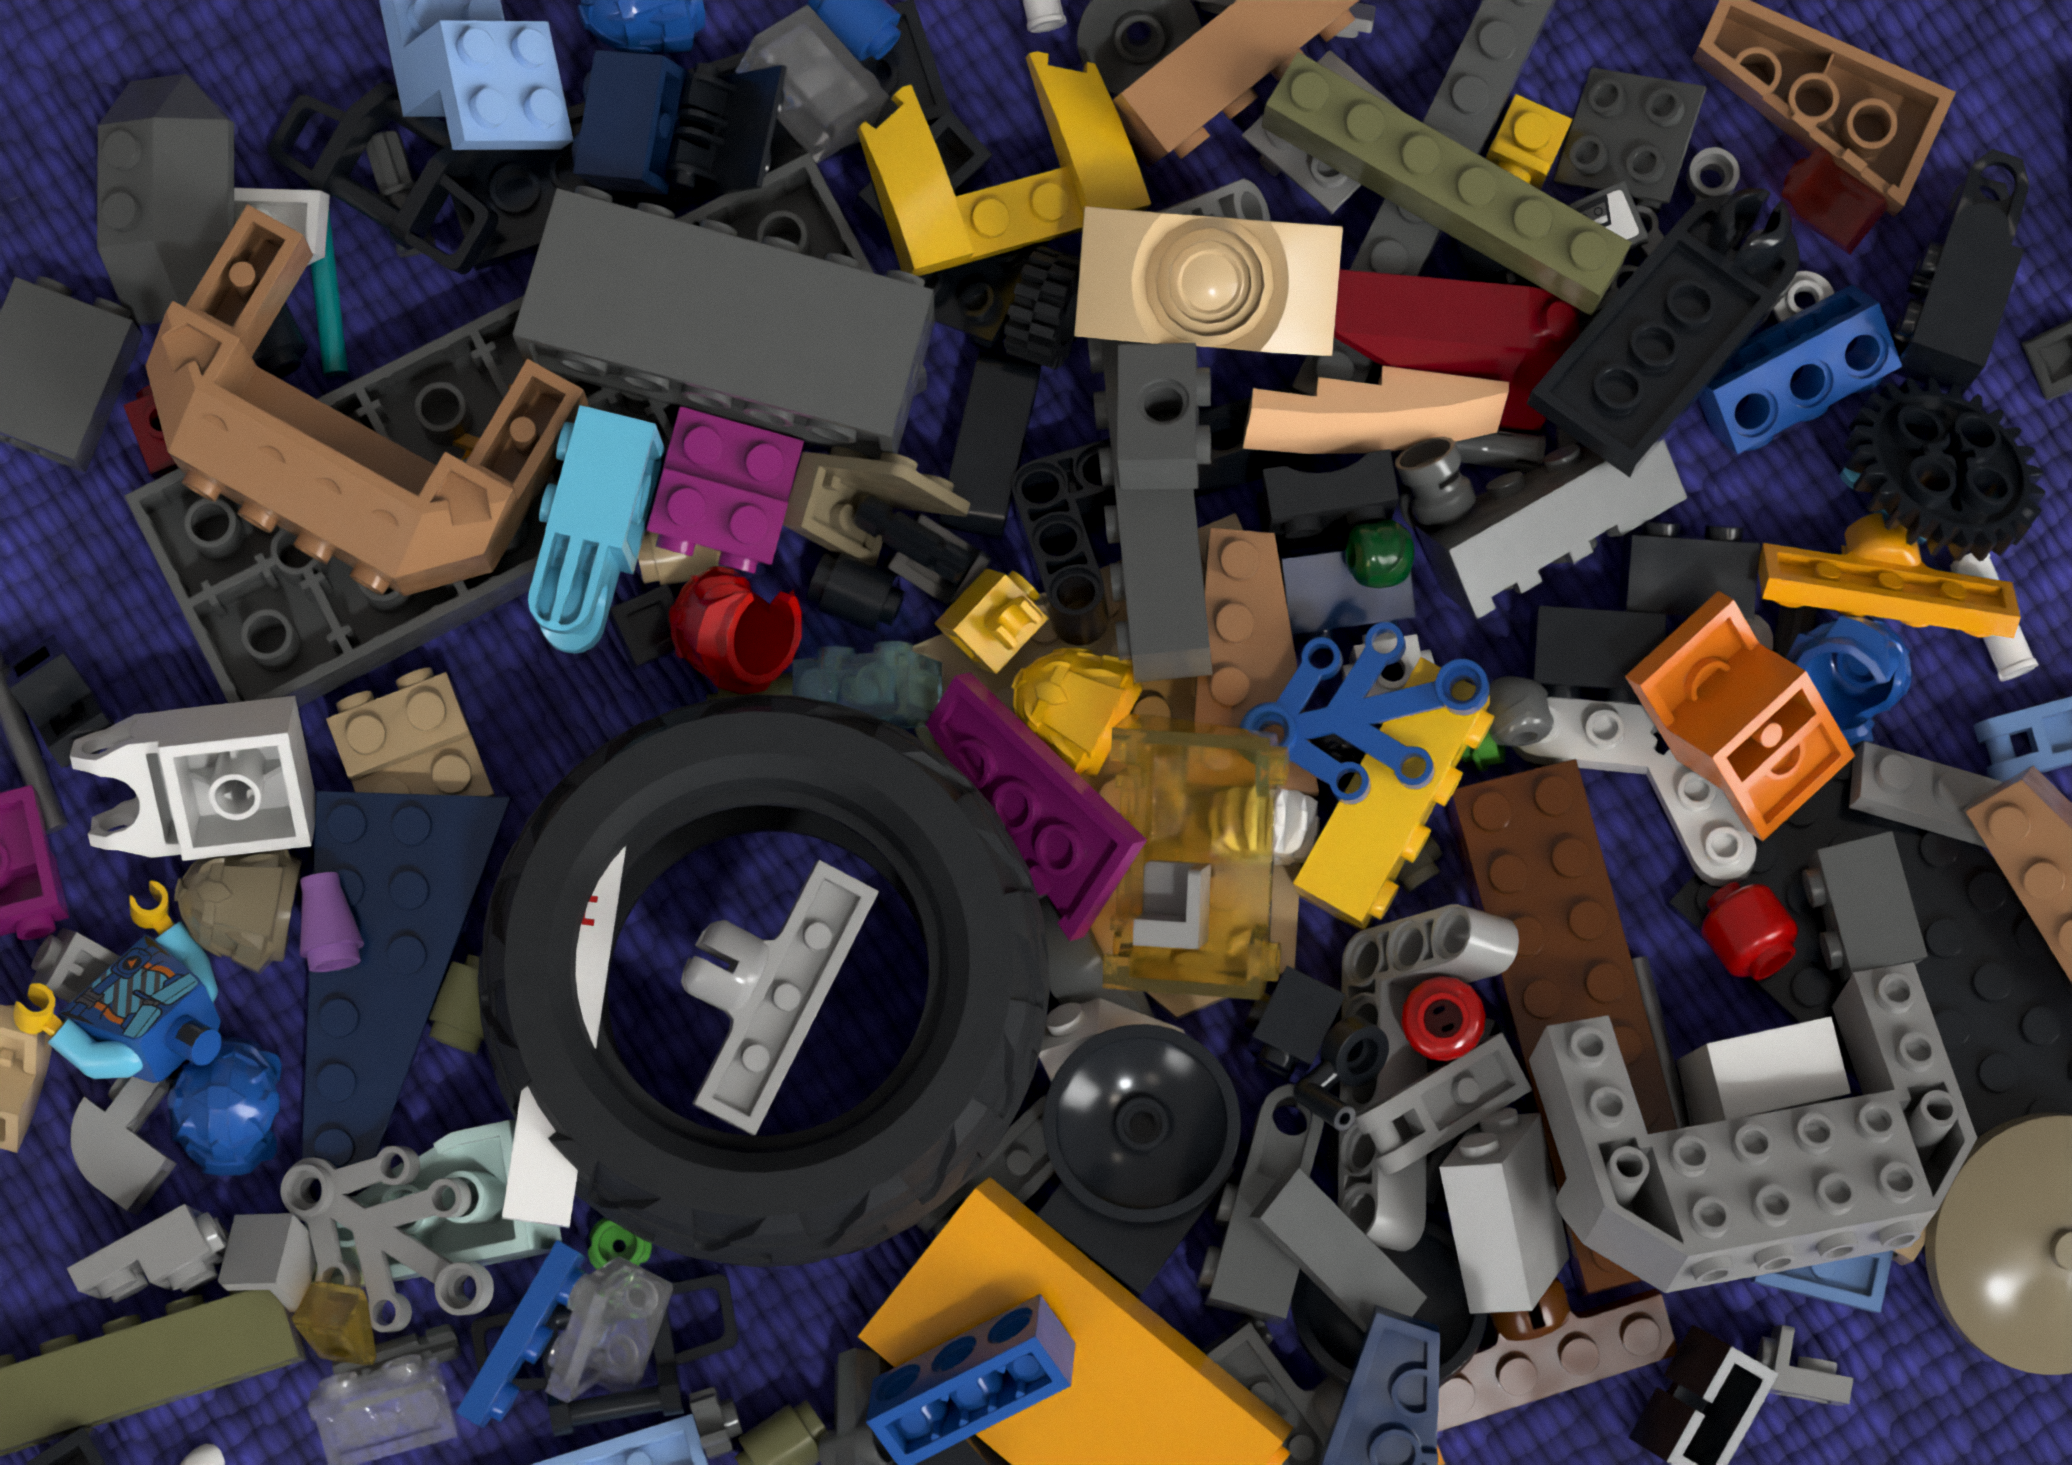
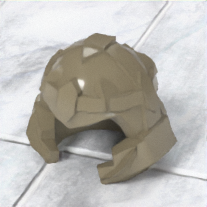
M288 849L203 858L195 861L183 878H178L174 901L178 902L180 916L189 931L190 937L208 952L218 957L222 955L230 958L231 962L257 974H261L272 961L283 962L288 946L290 917L295 891H298L303 859L290 854Z

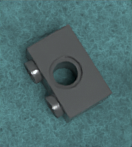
M1196 343L1118 345L1117 463L1121 490L1199 488V464H1211L1210 425H1199V406H1211L1210 367H1198ZM1163 411L1178 414L1176 418L1166 422L1156 421L1151 418Z

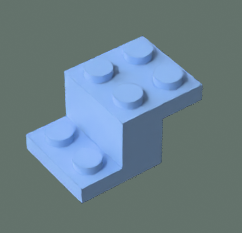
M379 0L403 117H446L452 150L562 149L574 141L548 22L505 21L501 0Z

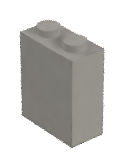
M1505 1107L1479 1120V1123L1472 1126L1439 1167L1470 1314L1532 1311L1570 1258L1562 1217L1555 1202L1557 1192L1541 1113L1517 1114L1516 1109Z

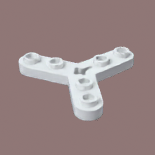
M1754 614V620H1746L1758 642L1773 650V634L1769 624L1759 615ZM1546 698L1553 719L1552 730L1549 735L1532 745L1512 746L1515 753L1522 759L1535 764L1553 765L1576 759L1579 768L1646 774L1693 870L1701 880L1717 887H1724L1733 882L1739 884L1748 877L1753 869L1757 849L1754 836L1746 830L1722 789L1678 762L1670 749L1664 755L1656 751L1657 738L1653 734L1655 732L1659 733L1643 705L1583 699Z

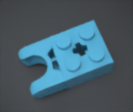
M579 405L575 423L566 421L562 427L556 458L564 461L558 485L548 483L542 498L539 521L545 522L547 525L528 596L530 612L540 625L545 638L557 650L577 654L593 648L603 635L620 571L634 574L666 456V450L655 423Z

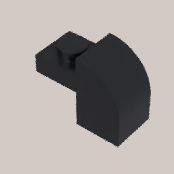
M54 634L0 669L10 691L38 728L47 749L61 768L64 766L67 768L72 764L70 753L74 740L115 725V722ZM102 749L97 750V751H94V752H92V753H90V754H97V753H99Z

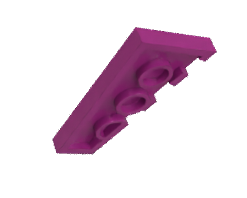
M971 672L955 675L925 725L948 760L970 779L1000 816L1007 832L1030 868L1029 872L1032 876L1036 892L1039 896L1047 894L1062 916L1057 923L1068 940L1073 941L1083 938L1147 839Z

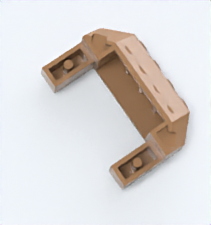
M247 204L186 306L183 307L172 301L168 307L145 365L167 451L182 473L186 474L182 484L212 502H216L219 495L222 494L242 505L237 514L263 531L271 533L277 525L294 534L297 538L293 545L321 563L327 564L331 556L353 567L349 576L354 581L379 595H383L389 587L401 595L407 596L493 572L559 461L556 458V452L564 423L566 421L575 423L579 405L589 407L584 389L527 358L466 463L444 452L438 464H432L256 365L252 358L253 354L313 257V253L303 234Z

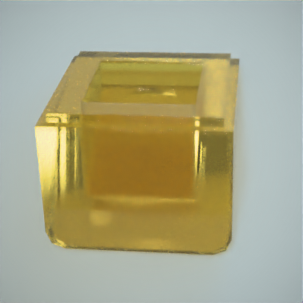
M319 1281L313 1282L291 1319L296 1328L321 1359L373 1365L377 1356L365 1292L360 1287Z

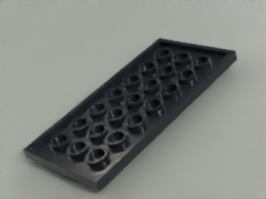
M1863 741L1851 745L1852 751L1854 752ZM1853 758L1764 841L1754 836L1757 848L1754 866L1748 877L1740 882L1739 885L1741 887L1750 884L1767 885L1794 919L1799 929L1796 941L1793 944L1796 953L1783 968L1762 980H1755L1752 976L1744 978L1794 1024L1832 1017L1844 1068L1856 1081L1858 1079L1832 1008L1847 982L1841 983L1838 969L1829 970L1825 963L1820 945V932L1827 930L1820 906L1812 908L1809 904L1803 885L1802 871L1809 869L1807 859L1818 849L1892 831L1928 957L1916 964L1915 967L1977 1139L1999 1124L2017 1117L2044 1112L2072 1114V983L1998 863L1986 850L1976 844L1849 808ZM1695 873L1666 906L1704 940L1701 934L1703 920L1710 912L1706 906L1707 901L1722 887L1708 884Z

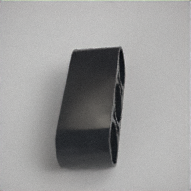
M979 352L948 481L954 484L953 493L970 502V507L966 517L941 514L940 526L1002 540L1013 496L1012 480L1020 466L1042 365Z

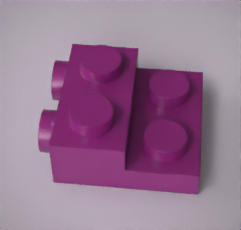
M680 406L645 530L658 534L655 547L693 557L696 545L720 551L717 564L755 574L758 562L772 565L804 441Z
M28 785L0 793V936L16 932L17 938L20 940L43 938L55 932V921L67 919L69 914L57 860L50 851L38 792L33 785Z

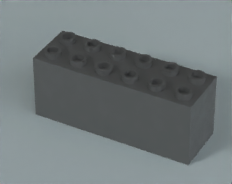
M576 186L574 193L559 188L556 189L513 332V337L523 363L528 358L560 376L678 408L680 406L826 448L831 449V447L835 446L848 448L866 455L871 460H879L882 452L898 453L935 324L934 289L924 287L925 281L922 278L898 270H889L886 277L861 270L862 264L859 261L835 253L825 254L824 260L799 253L800 247L796 244L777 237L765 236L762 238L761 243L737 237L738 231L735 228L714 220H701L699 226L674 220L675 214L672 211L655 204L638 203L637 209L612 203L613 197L611 195L587 186Z

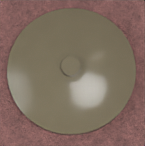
M2056 1112L2036 1113L2017 1117L1999 1124L1981 1135L1975 1141L1938 1210L1928 1222L1925 1236V1257L1929 1282L1942 1313L1955 1331L1974 1349L1985 1356L2011 1368L2042 1375L2072 1373V1114Z

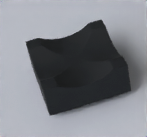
M1390 449L1369 452L1358 462L1346 468L1326 473H1307L1296 471L1287 466L1263 469V492L1257 494L1262 531L1275 533L1276 545L1280 544L1281 549L1319 544L1318 538L1343 534L1344 540H1348L1350 532L1358 524H1372L1386 519L1392 520L1399 501Z

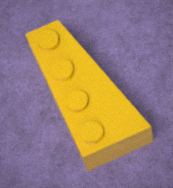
M1420 657L1403 689L1434 682L1441 667ZM1461 680L1453 686L1451 694L1455 699L1465 701L1474 695L1476 686ZM1490 694L1486 704L1479 711L1471 715H1455L1446 708L1386 721L1382 724L1381 732L1406 747H1420L1428 752L1435 768L1433 779L1427 786L1421 789L1406 788L1398 781L1394 770L1366 754L1360 765L1366 770L1370 778V792L1363 801L1357 804L1338 802L1293 882L1300 898L1359 931L1370 928L1375 917L1380 920L1383 918L1398 892L1399 885L1395 884L1394 881L1406 860L1411 863L1416 860L1429 837L1431 829L1425 826L1436 803L1445 807L1461 780L1463 772L1456 769V766L1466 747L1469 746L1477 750L1493 723L1495 716L1486 711L1490 705ZM1418 757L1410 758L1403 764L1402 774L1408 778H1418L1424 773L1426 762ZM1354 774L1344 793H1354L1360 788L1362 777L1359 774Z

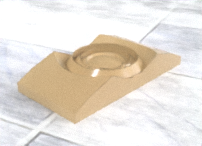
M1084 206L1074 336L1151 344L1196 343V346L1332 356L1343 227Z

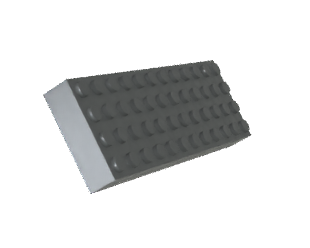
M810 152L767 173L763 179L762 188L725 194L675 219L699 226L700 221L704 219L718 221L735 228L738 231L737 237L759 243L762 242V238L765 236L781 238L799 246L800 254L824 260L827 253L844 255L859 261L862 264L861 270L874 273ZM524 295L317 400L434 465L438 464L444 452L461 460L466 450L453 446V441L459 439L465 433L478 438L482 436L509 390L508 385L513 384L524 365L513 337ZM922 366L914 396L927 389V375L924 366ZM560 376L584 389L590 408L655 423L667 453L679 410L678 407ZM804 442L801 453L816 445ZM559 460L493 572L403 596L389 587L383 595L365 588L349 576L353 567L331 556L327 564L313 559L293 545L297 536L277 525L271 533L252 525L237 514L242 505L222 494L219 495L216 502L200 496L182 484L186 474L182 473L179 468L124 495L228 703L295 696L297 707L299 708L528 592L546 532L547 523L539 521L542 498L548 483L558 485L564 461Z

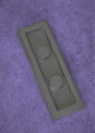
M1288 1166L1249 1216L1364 1333L1367 1330L1375 1305L1413 1317L1427 1298L1299 1167Z

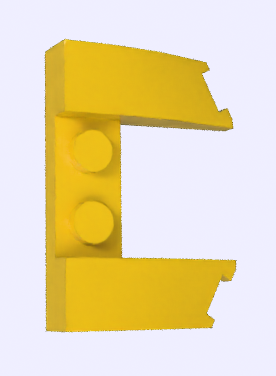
M1037 51L1029 53L1025 57L1060 168L967 194L955 196L939 150L912 85L900 88L892 96V101L899 108L877 129L866 121L858 127L857 133L901 271L922 276L1082 232L1084 206L1145 211L1151 205L1136 157L1123 124L1095 63L1087 62L1084 65L1083 72L1048 65V53Z

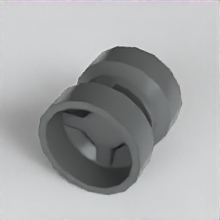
M1436 437L1421 441L1407 448L1396 458L1395 467L1402 483L1412 489L1413 495L1410 504L1416 519L1421 524L1432 525L1450 521L1467 512L1476 502V494L1471 481L1466 476L1461 475L1458 469L1461 464V456L1452 438Z

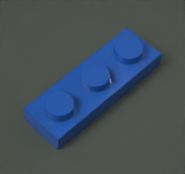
M559 1240L555 1242L457 1409V1414L483 1428L487 1426L491 1417L498 1422L503 1420L520 1390V1387L512 1383L513 1379L525 1360L534 1365L540 1358L554 1330L546 1326L547 1321L558 1303L566 1307L571 1304L587 1276L585 1271L579 1269L585 1258L581 1253Z

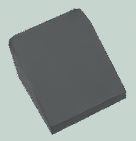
M2071 319L2022 343L2044 397L2048 401L2072 392Z

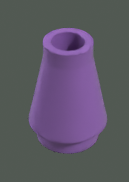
M323 872L302 878L300 880L302 889L300 956L307 958L309 971L330 972L357 965L361 962L359 949L364 946V941L341 888L339 873Z

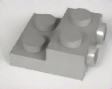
M184 1204L73 1264L67 1270L79 1292L101 1300L111 1297L113 1303L122 1301L147 1287L149 1284L145 1276H147L152 1284L170 1291L181 1288L183 1294H187L203 1287L219 1276L215 1267L223 1263L229 1233L218 1217L213 1219L208 1212L202 1213Z

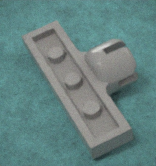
M817 860L808 874L779 933L772 940L761 939L727 920L711 923L702 932L695 946L726 962L729 966L727 970H724L694 955L693 959L688 958L681 983L687 993L724 1011L730 1019V1026L692 1105L751 1135H756L879 893L878 890L821 860Z

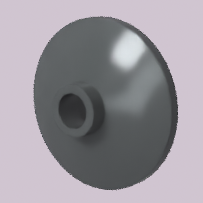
M1090 0L1081 15L1078 25V52L1083 66L1087 62L1095 63L1107 91L1119 95L1201 29V23L1196 9L1190 0ZM1136 22H1142L1149 26L1150 32L1144 39L1134 40L1127 34L1129 26Z

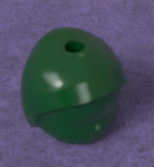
M1386 519L1372 524H1358L1350 532L1346 543L1345 557L1350 574L1358 584L1366 587L1381 589L1399 585L1408 578L1413 565L1415 549L1412 535L1404 526L1394 520Z

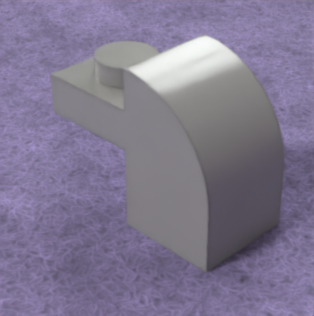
M133 1076L117 1078L108 1093V1097L113 1102L107 1110L84 1097L72 1121L71 1148L75 1162L83 1176L94 1187L126 1211L137 1216L177 1165L175 1161L137 1134L173 1086L174 1080L169 1076L164 1081L151 1083Z

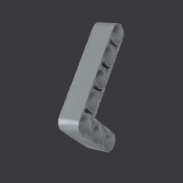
M1451 904L1362 930L1350 939L1343 953L1341 992L1346 995L1341 1004V1020L1350 1016L1363 1017L1384 1031L1389 1041V1054L1386 1063L1373 1080L1358 1087L1347 1086L1340 1081V1100L1351 1106L1356 1114L1384 1100L1428 1073V1058L1413 1049L1406 1040L1401 1025L1402 1006L1410 991L1424 980L1438 976L1457 978L1464 983H1469L1506 971L1515 959L1519 944L1518 930L1511 920L1463 905ZM1403 1115L1392 1121L1402 1141L1413 1136ZM1354 1121L1350 1128L1339 1131L1338 1207L1376 1246L1396 1251H1407L1417 1244L1425 1228L1427 1154L1403 1169L1384 1176L1375 1160V1157L1380 1153L1370 1134L1362 1135Z

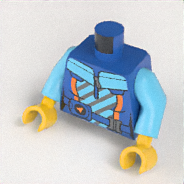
M149 881V891L153 898L160 903L157 908L152 910L142 909L131 894L129 896L130 916L133 922L145 929L154 928L159 937L154 940L145 934L58 1013L60 1019L53 1014L55 1007L53 992L41 983L30 984L27 995L30 1001L40 1007L42 1011L33 1012L28 1010L22 1003L15 1002L13 1017L15 1025L20 1031L27 1034H37L44 1031L51 1037L47 1042L51 1047L83 1074L93 1079L128 1078L133 1076L151 1083L164 1081L186 1059L200 1066L209 1064L218 1055L221 1048V1035L217 1031L221 1020L213 1005L218 995V989L210 960L200 945L190 937L189 931L182 921L174 924L168 916V892L162 884L156 881Z

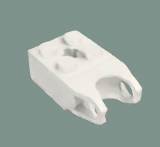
M295 696L134 714L105 730L90 733L73 742L70 753L73 769L89 772L100 777L116 778L128 784L137 795L134 799L121 802L113 809L92 817L91 830L88 832L90 846L106 850H119L151 858L181 854L182 861L312 845L316 820V794ZM107 748V750L99 754H90L94 751ZM117 826H127L118 830L108 831L109 829H112Z

